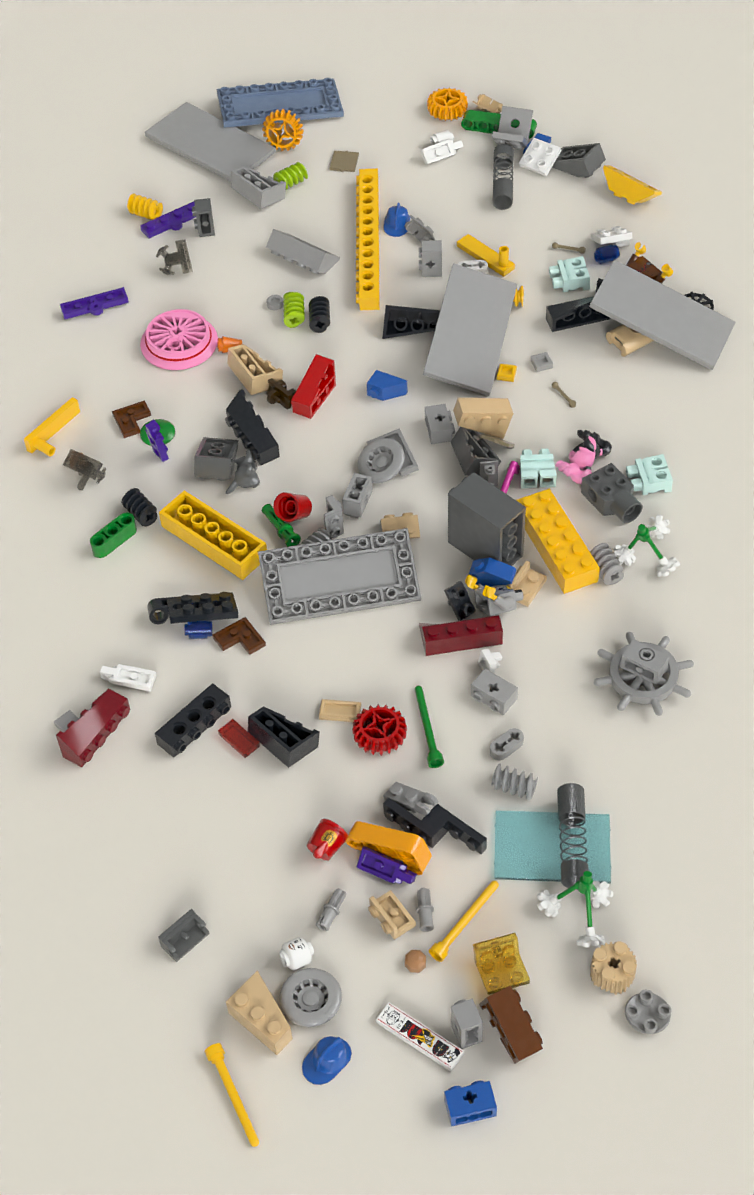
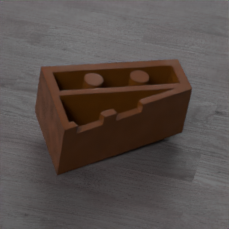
M510 985L486 997L479 1005L482 1010H488L492 1018L489 1020L493 1028H497L502 1037L500 1038L502 1044L514 1064L542 1050L541 1044H543L540 1034L537 1031L534 1032L530 1024L532 1019L526 1010L523 1011L519 1003L521 998L515 989L513 990Z

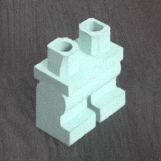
M583 256L564 261L557 260L556 266L549 267V275L552 278L554 289L562 288L563 292H568V290H576L582 287L583 291L590 290V276Z
M530 449L523 450L522 455H520L521 489L537 488L538 477L540 488L556 487L557 474L553 454H550L549 449H541L539 454L532 455ZM543 478H551L552 480L544 482ZM524 479H533L534 481L526 483Z
M664 454L647 457L642 460L641 458L635 459V465L626 466L627 478L637 477V479L630 480L634 485V491H642L643 495L664 490L665 493L672 492L673 479Z

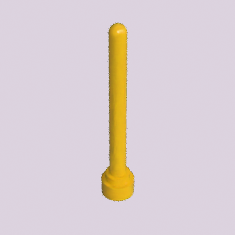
M494 880L487 886L442 942L439 941L432 945L429 949V954L432 958L442 962L447 957L448 947L498 888L499 883Z
M221 1043L210 1045L205 1049V1055L208 1061L215 1064L250 1145L256 1147L259 1145V1139L223 1061L225 1051Z

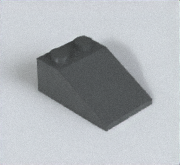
M600 143L566 146L561 148L562 151L552 168L576 177L588 178L593 175L596 169L601 167L606 158Z
M203 437L195 454L194 476L201 479L217 478L220 481L231 479L235 464L233 460L236 459L239 440Z

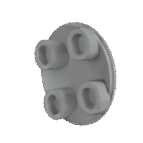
M645 989L628 1000L625 1007V1015L629 1024L637 1031L655 1034L668 1026L671 1018V1007L663 998Z

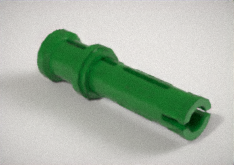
M271 504L264 505L261 510L262 513L278 530V536L285 540L286 546H297L301 541L300 535L293 531V527L277 517Z

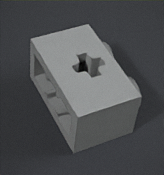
M442 240L422 241V248H419V258H422V260H419V270H422V277H442Z
M446 404L425 407V422L431 444L451 442L452 434H455L454 423H450L452 421L451 411H447Z
M354 473L342 499L343 514L361 518L372 493L371 476Z
M484 669L471 684V696L476 701L489 706L493 711L504 715L517 700L518 687Z
M473 998L467 1001L459 1000L451 1006V1027L461 1049L481 1043L483 1038V1022Z

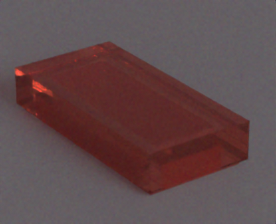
M234 719L218 730V734L244 758L260 747V742Z

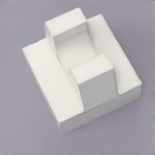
M489 649L481 650L478 664L482 671L487 669L494 673L495 669L500 668L498 661H501L503 657L500 652L491 653Z

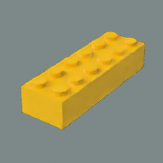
M550 488L517 499L516 501L526 507L525 531L562 592L565 594L597 583L600 567Z
M185 490L159 511L161 526L242 580L260 565L258 552L267 550L264 541Z

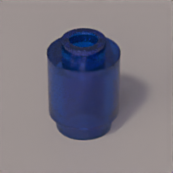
M612 244L596 248L594 252L595 261L599 264L614 261L620 256L618 246Z
M212 621L188 622V624L184 625L185 636H189V639H208V637H212Z

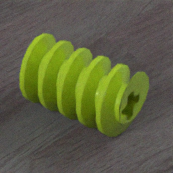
M296 162L294 165L292 164L273 175L274 181L279 183L281 181L286 182V190L288 186L293 187V183L297 185L299 182H303L304 178L308 179L307 170L300 162Z
M287 292L283 296L284 324L289 328H295L305 320L304 296L298 292Z

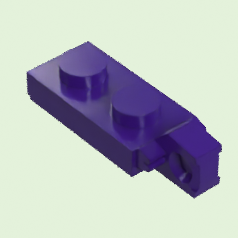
M153 419L145 425L147 429L145 431L153 452L164 462L169 459L167 455L168 448L163 443L164 437L159 432L160 426Z
M366 846L362 848L356 866L358 869L393 884H401L402 881L411 884L415 882L417 873L408 870L407 865L403 864V862Z

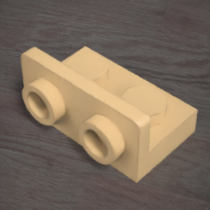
M526 561L523 566H519L512 584L507 586L513 590L521 589L523 600L517 602L528 607L546 582L547 576L530 569V562Z

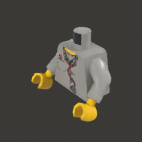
M469 574L465 579V584L469 588L474 589L476 608L489 616L515 610L517 608L516 602L523 600L521 589L513 590L506 585L492 587L487 585L484 587L481 584L477 585L478 579Z

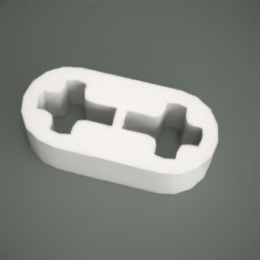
M469 260L458 263V265L485 274L488 272V263L484 260Z

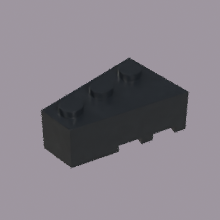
M264 706L248 716L247 732L288 768L318 748L320 734L318 730L314 729L311 731L303 727L302 723L291 722L286 719V716Z

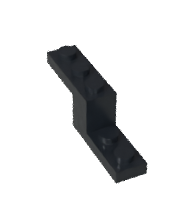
M389 797L383 803L384 815L389 821L399 824L405 832L420 836L431 848L449 831L453 838L460 839L466 843V846L472 851H477L482 855L487 849V838L439 804L434 806L429 814L420 820Z

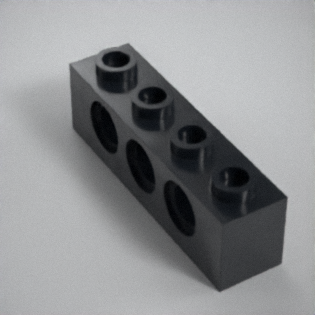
M212 683L155 732L157 745L173 758L182 753L192 741L197 740L207 728L212 727L217 719L229 712L231 708L230 696Z

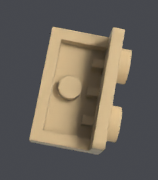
M412 512L403 513L401 517L385 515L380 520L382 532L408 528L410 539L420 538L418 515H413Z
M391 890L377 899L374 896L369 898L370 906L368 910L373 918L380 920L383 931L387 935L390 934L394 940L416 926L415 920Z

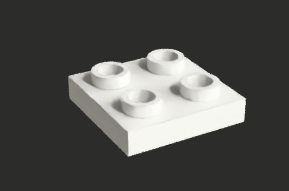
M533 138L521 158L519 166L547 176L562 150L558 146Z
M621 226L612 227V230L608 231L606 229L596 230V233L591 234L593 241L601 245L612 243L614 248L630 245V239H633L632 232L626 230V228H621Z

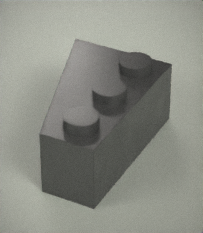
M460 427L451 440V445L465 475L469 476L474 472L480 476V462L498 460V466L501 463V460L477 431Z

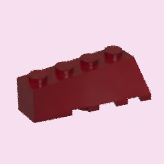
M499 615L443 624L419 623L426 656L503 644V628Z
M108 688L92 702L90 710L84 709L76 722L72 720L67 724L68 729L65 732H58L56 738L63 758L80 767L89 762L96 750L104 745L106 738L117 729L121 720L128 716L131 710L128 698Z

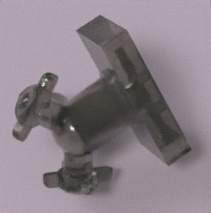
M186 240L175 241L177 252L168 254L166 251L169 247L168 245L158 250L156 257L158 258L162 255L164 258L165 268H159L164 274L174 275L175 272L171 271V267L180 264L183 274L193 272Z
M70 449L63 466L78 472V475L82 476L77 485L79 490L84 489L89 478L95 480L97 477V484L105 478L106 468L104 467L102 472L100 471L103 465L101 462Z

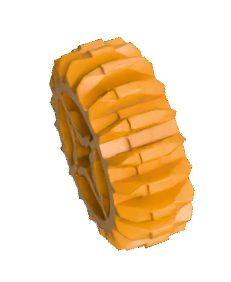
M449 87L448 89L443 88L433 91V94H430L427 101L428 112L434 118H439V120H457L458 117H462L468 108L467 96L461 90H456V88L450 89Z
M277 109L275 113L271 112L270 116L268 115L265 118L266 121L263 122L264 127L262 131L265 132L263 137H268L266 142H271L270 145L272 146L275 145L276 150L279 147L281 151H284L285 148L287 151L291 148L294 149L303 138L304 129H301L303 124L298 123L300 118L296 119V113L291 115L290 110L285 113L284 109L281 112ZM283 120L282 123H274V121ZM285 137H286V138H289V137L292 138V139H289V140H282V139L285 138Z

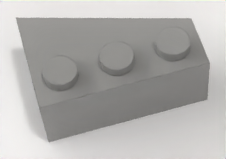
M245 166L231 171V188L260 209L285 199L286 182H276L273 180V177L268 176L266 178L261 176L260 172Z

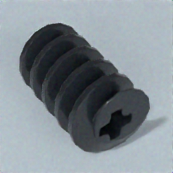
M317 296L309 302V327L317 333H323L330 325V304L326 297Z
M138 488L130 489L123 496L121 501L123 507L133 514L134 518L142 526H150L157 520V508Z

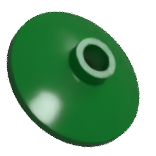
M155 419L160 426L159 432L164 437L163 443H169L175 436L174 425L164 419ZM144 424L140 430V437L145 444L151 446L145 431L147 430L146 424Z

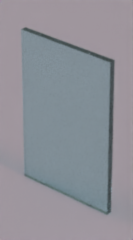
M496 810L494 825V879L561 882L560 866L562 860L560 853L562 851L560 843L562 841L559 838L561 833L559 824L561 822L558 819V813ZM586 814V823L581 826L586 829V833L581 836L585 837L587 842L580 846L587 848V852L580 856L588 859V871L592 873L593 881L597 880L600 883L605 881L611 884V829L609 814ZM563 823L561 824L562 831L568 827H571L564 825ZM571 828L564 832L575 835L584 833V829ZM564 833L561 834L562 840L571 837ZM571 838L567 839L565 842L570 844H581L584 843L585 840L582 838ZM562 843L563 850L571 847V845ZM576 847L567 849L565 852L580 854L584 853L585 849ZM563 852V854H562V858H563L564 860H565L566 858H568V857L573 856V855L566 854V853H564V852ZM580 857L571 858L586 861V859Z

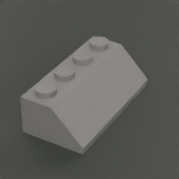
M273 229L266 246L271 249L272 254L277 256L282 254L284 255L283 259L290 262L295 260L297 261L296 265L303 268L308 266L310 267L309 271L319 274V272L326 274L340 260V257L275 229Z

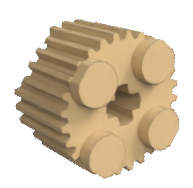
M618 941L612 944L610 942V944L605 943V946L601 945L600 948L595 949L590 968V977H592L591 981H594V986H601V990L605 989L606 992L610 990V993L617 995L618 992L619 994H622V991L626 992V988H629L630 984L633 983L637 960L635 959L636 956L633 955V951H630L626 943Z

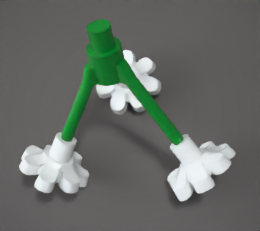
M657 515L656 519L650 517V524L646 526L640 524L638 526L637 534L630 545H616L613 548L614 552L612 554L618 557L620 565L625 562L627 566H630L631 563L635 562L636 557L633 555L635 552L633 546L640 540L648 542L658 556L660 564L656 568L659 577L661 575L668 576L669 571L673 572L680 563L675 557L667 560L650 538L657 536L658 539H663V533L669 534L670 529L666 527L670 524L669 520H662V515Z
M585 871L583 876L580 877V881H577L562 893L550 895L548 890H544L537 895L538 900L541 901L537 904L539 910L545 909L546 916L550 917L552 915V917H556L558 910L561 908L559 902L563 897L576 889L584 894L588 926H586V935L579 936L577 945H582L583 947H590V944L592 946L605 945L604 936L595 934V926L592 925L591 903L596 909L600 907V903L605 907L610 904L607 897H612L613 891L607 890L609 887L607 882L604 881L600 884L597 880L593 881L592 873Z

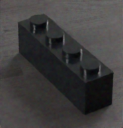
M594 296L546 306V321L552 332L606 321L611 318L589 307Z
M386 305L382 339L433 332L436 328L440 310Z
M241 389L226 408L227 417L225 421L228 427L233 428L235 436L242 440L245 449L251 451L253 459L257 460L260 465H264L280 457L279 445L269 429L264 427L260 415L255 414L251 401L247 402L245 400L246 393Z

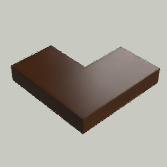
M144 400L114 410L112 415L123 437L127 438L140 433V428L136 421L151 416V412Z
M246 617L212 634L214 641L222 651L240 642L248 654L251 655L266 646L264 639Z

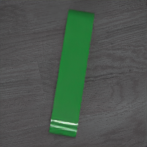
M467 110L463 116L461 126L465 130L493 134V131L498 132L501 114ZM532 119L529 139L534 136L537 122ZM518 120L512 121L511 127L517 128L520 122Z

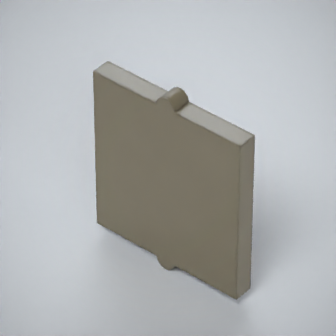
M334 151L330 170L355 172L359 152Z
M488 434L481 435L483 439L508 448H512L515 445Z

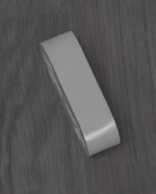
M513 728L494 740L490 745L491 757L495 760H504L518 750L524 741L522 731Z

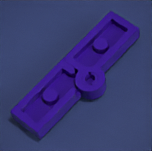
M194 201L140 225L141 231L150 239L170 229L180 230L183 227L182 223L196 218L192 213V207L195 206Z
M122 287L61 303L60 308L64 319H69L88 313L97 316L103 313V309L129 303L125 289Z

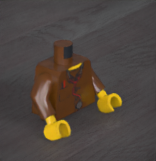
M637 242L635 244L636 252L632 254L626 266L661 284L665 281V277L673 275V270L668 264H664L661 270H659L645 257H639V255L646 252V247L643 245L639 249L641 243Z

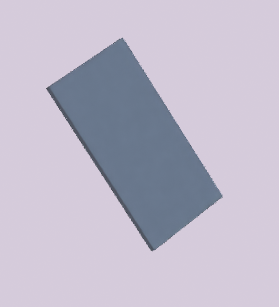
M333 78L310 79L309 81L296 80L295 82L283 81L276 84L266 83L265 85H239L231 88L222 87L217 89L224 128L263 124L266 121L265 118L268 115L270 116L271 112L275 113L277 109L280 112L284 109L285 113L290 110L291 115L296 113L295 118H300V121L344 117V111ZM283 120L274 121V123L283 122Z

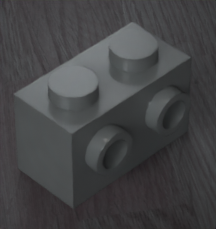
M210 198L194 200L195 206L192 207L193 216H196L194 227L198 229L199 237L215 236Z

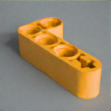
M360 821L354 823L345 841L354 849L362 851V848L366 846L391 858L402 860L407 865V869L417 873V875L423 874L432 857L426 842L420 836Z

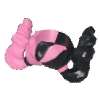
M586 429L584 431L577 430L578 437L583 439L584 442L570 452L568 456L570 463L559 460L555 464L560 472H563L567 477L570 476L572 481L577 484H582V478L592 473L591 466L597 457L606 456L612 450L610 442L601 439L600 435L596 432L591 433Z

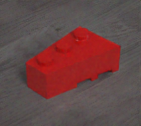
M318 354L315 355L296 393L291 399L293 413L309 419L314 416L336 386L334 360Z

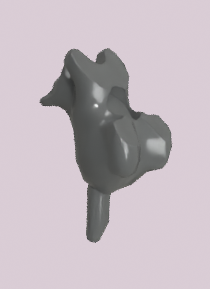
M247 450L246 456L233 460L237 464V470L235 472V479L226 490V494L232 493L238 486L256 488L260 484L259 477L255 472L258 468L257 463L254 461L251 451Z

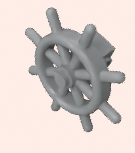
M627 632L626 639L629 645L622 647L615 655L604 649H599L597 652L600 657L611 662L610 676L596 678L594 685L612 684L616 692L623 697L617 705L619 711H623L628 703L632 701L640 704H652L655 714L660 716L663 710L659 701L667 698L672 692L686 698L691 696V691L677 685L679 670L693 667L694 662L692 660L676 662L671 653L665 649L670 642L667 636H664L659 644L656 645L635 640L632 632ZM621 666V668L629 672L619 674L618 668ZM669 672L670 677L668 680L662 677L664 673ZM635 679L631 686H628L624 682L627 680ZM652 683L659 684L662 687L654 690ZM640 685H644L646 691L638 690Z

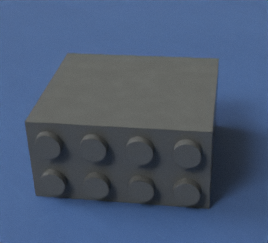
M473 472L448 493V543L472 560L490 557L512 566L523 557L526 507Z

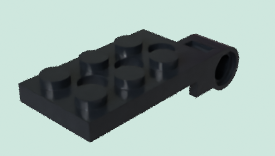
M233 592L155 598L147 605L149 619L157 625L165 623L168 617L171 624L238 618V609Z

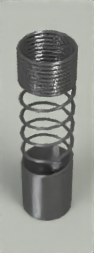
M500 144L494 149L493 205L500 210L508 209L513 204L514 150L507 144ZM501 153L509 154L510 157L502 156L498 158L497 155ZM499 169H501V170H507V169H509V170H511V172H509V173H508V172H501V173H499L498 170H499ZM499 174H500V175H508V174H509L511 177H510V178H506V177L499 178V177H497V176H498Z
M566 783L557 789L558 819L561 822L559 824L561 831L559 838L562 841L560 843L562 851L560 853L562 860L560 866L561 883L567 888L580 881L583 873L589 870L588 859L580 856L587 852V848L580 846L587 842V839L581 836L586 833V829L581 827L586 823L585 794L583 786L576 783ZM563 823L564 825L571 827H568L562 831L561 824ZM571 828L584 829V833L575 835L565 833L564 831ZM564 833L571 837L562 840L561 834ZM571 838H582L585 840L581 844H570L565 841ZM562 843L571 845V847L563 850ZM576 847L585 849V852L580 854L565 852L567 849ZM563 852L569 855H573L571 857L566 858L565 860L562 858ZM580 857L586 859V861L571 858Z

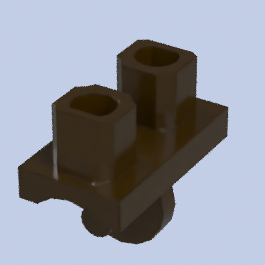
M272 378L269 379V389L266 392L268 395L267 401L270 404L277 402L287 410L290 409L292 406L291 399L296 390L293 388L286 390L287 385L282 379L277 382Z

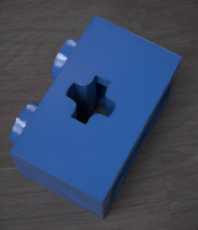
M475 1081L469 1086H453L444 1091V1101L451 1127L497 1116V1105L490 1081Z

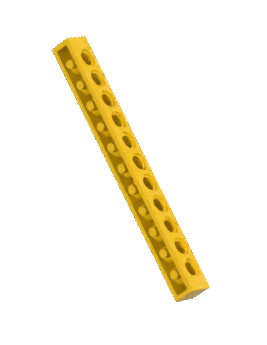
M378 168L359 169V175H356V185H359L356 186V195H359L356 196V216H359L356 217V237H359L356 238V248H359L356 249V259H359L356 260V270H359L356 271V281H359L356 282V292H359L356 293V304H359L360 310H380Z

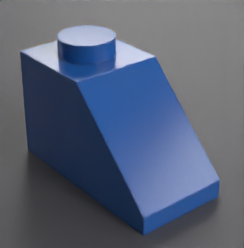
M376 370L367 382V395L382 401L404 396L408 393L407 380Z
M489 557L473 560L469 575L478 579L476 584H481L484 587L485 585L489 587L508 585L513 582L516 568Z

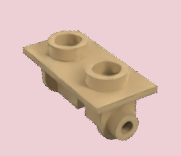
M485 94L478 96L477 103L473 101V103L477 104L476 108L483 112L485 110L498 114L502 112L503 104L495 100L492 101Z

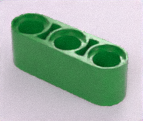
M127 512L120 514L90 538L92 552L96 558L106 557L135 535L137 528L133 514Z

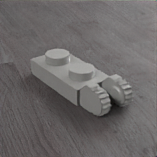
M395 782L383 795L385 801L389 797L404 809L428 815L430 812L429 807L424 803L436 806L438 803L437 798L432 794L419 791L399 782Z

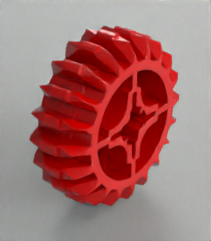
M377 704L375 708L370 705L369 710L363 709L362 714L357 713L352 728L354 740L358 742L359 748L364 747L365 753L371 750L373 755L379 752L381 756L384 751L390 754L391 749L397 751L398 745L402 746L407 731L405 718L401 716L400 711L396 712L394 706L388 709L387 704L384 707H380Z

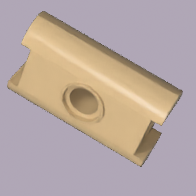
M624 324L606 333L608 343H613L621 351V356L623 357L655 341L626 327Z

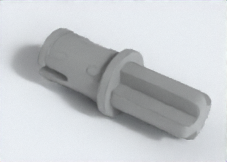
M339 888L334 891L328 904H325L323 907V913L316 923L317 927L322 930H329L334 918L340 913L339 908L346 897L345 891Z
M420 888L417 891V913L420 919V930L429 932L434 929L432 920L434 907L431 906L430 890Z

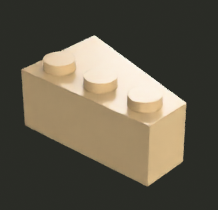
M241 344L228 348L227 364L251 395L267 391L269 389V379L272 378L277 382L283 378L282 369H276L271 365L270 361H264L259 357L258 353L246 345Z
M457 398L453 409L458 426L502 439L505 437L514 414L508 398Z
M257 970L226 1001L228 1013L278 1055L293 1039L291 1027Z

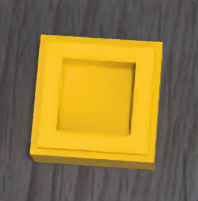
M500 364L497 380L514 382L517 366Z

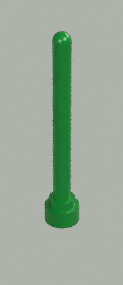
M418 685L415 687V694L429 748L427 756L428 766L430 768H439L444 764L443 754L437 750L423 689Z

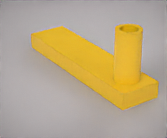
M469 234L457 241L458 248L477 260L486 261L489 268L503 277L515 269V264L509 260V248L507 246H501L499 253H497Z
M73 397L28 434L24 438L26 450L32 454L38 449L49 457L53 456L56 449L46 441L80 413L78 400Z

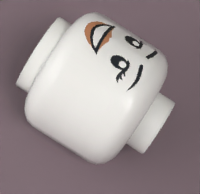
M298 937L282 945V950L279 952L280 959L285 967H289L291 970L299 969L311 963V955L314 954L313 946L310 942H306L303 938Z

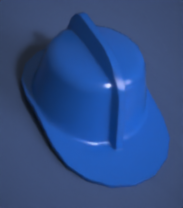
M397 203V206L390 207L385 216L384 231L389 236L400 237L408 232L405 224L410 222V216L407 209L400 206V203Z
M324 1037L304 1059L302 1065L304 1077L307 1081L316 1085L330 1082L351 1060V1047L340 1037Z

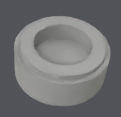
M271 295L267 298V307L270 310H279L284 305L283 298L279 295Z

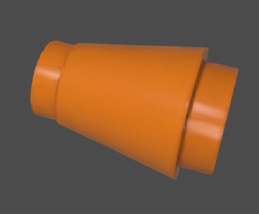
M224 336L217 339L218 352L222 353L228 352V348L242 344V339Z

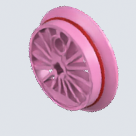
M175 309L159 314L149 323L142 335L140 347L143 356L151 364L167 370H183L195 367L210 358L216 350L218 336L215 328L200 314L191 310Z

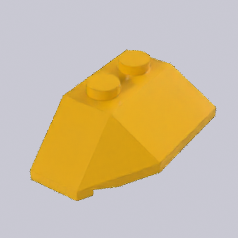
M603 166L609 190L613 191L617 197L626 198V201L630 204L643 203L662 194V191L613 166Z

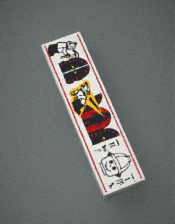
M390 1002L376 1019L377 1024L450 1072H452L464 1055L462 1049Z

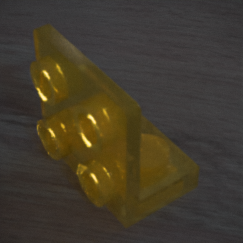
M516 933L473 944L474 961L488 995L494 994L510 985L512 988L530 983L529 975L519 954Z

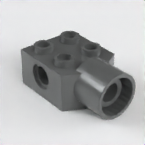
M612 463L582 478L581 493L603 516L616 515L623 523H630L642 512L643 505L633 496L634 485Z

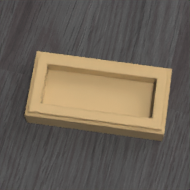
M322 699L319 720L354 722L357 713L360 714L361 702Z

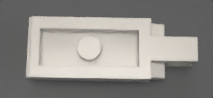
M447 140L420 151L425 165L455 155L457 153L456 150L463 147L462 141L453 143L452 140Z
M118 664V666L113 668L102 666L100 671L101 679L108 680L109 683L151 692L157 676L155 671Z

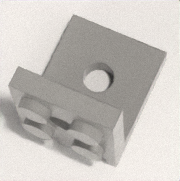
M502 106L498 132L493 131L492 135L495 143L498 145L507 144L516 149L525 148L528 145L533 110ZM518 120L520 122L519 126L512 128V121Z

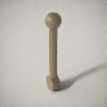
M556 242L552 244L554 249L579 251L581 254H584L586 251L585 247H570L559 245Z
M553 382L552 388L557 389L559 391V393L569 402V406L571 408L576 407V401L571 400L561 390L557 382Z

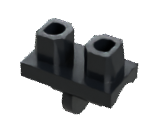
M458 581L453 586L444 590L448 598V604L452 607L458 621L476 612L462 581Z

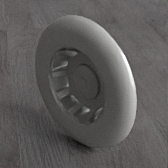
M380 438L369 443L362 450L358 459L359 474L371 476L372 483L376 484L392 479L397 475L404 463L405 455L402 446L390 438Z
M306 968L293 973L284 982L279 995L280 1007L284 1015L293 1023L305 1027L319 1026L332 1019L338 1012L342 1001V992L337 980L330 973L317 968Z

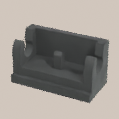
M190 909L158 938L161 947L178 962L210 933L205 927L206 923L193 909Z

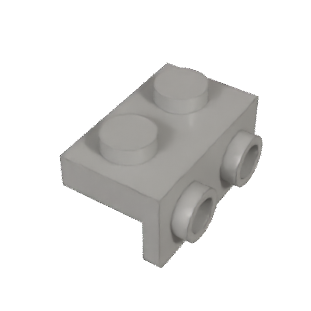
M333 495L326 497L327 513L324 514L325 530L332 539L344 534V521L342 515L343 508L340 501H336Z

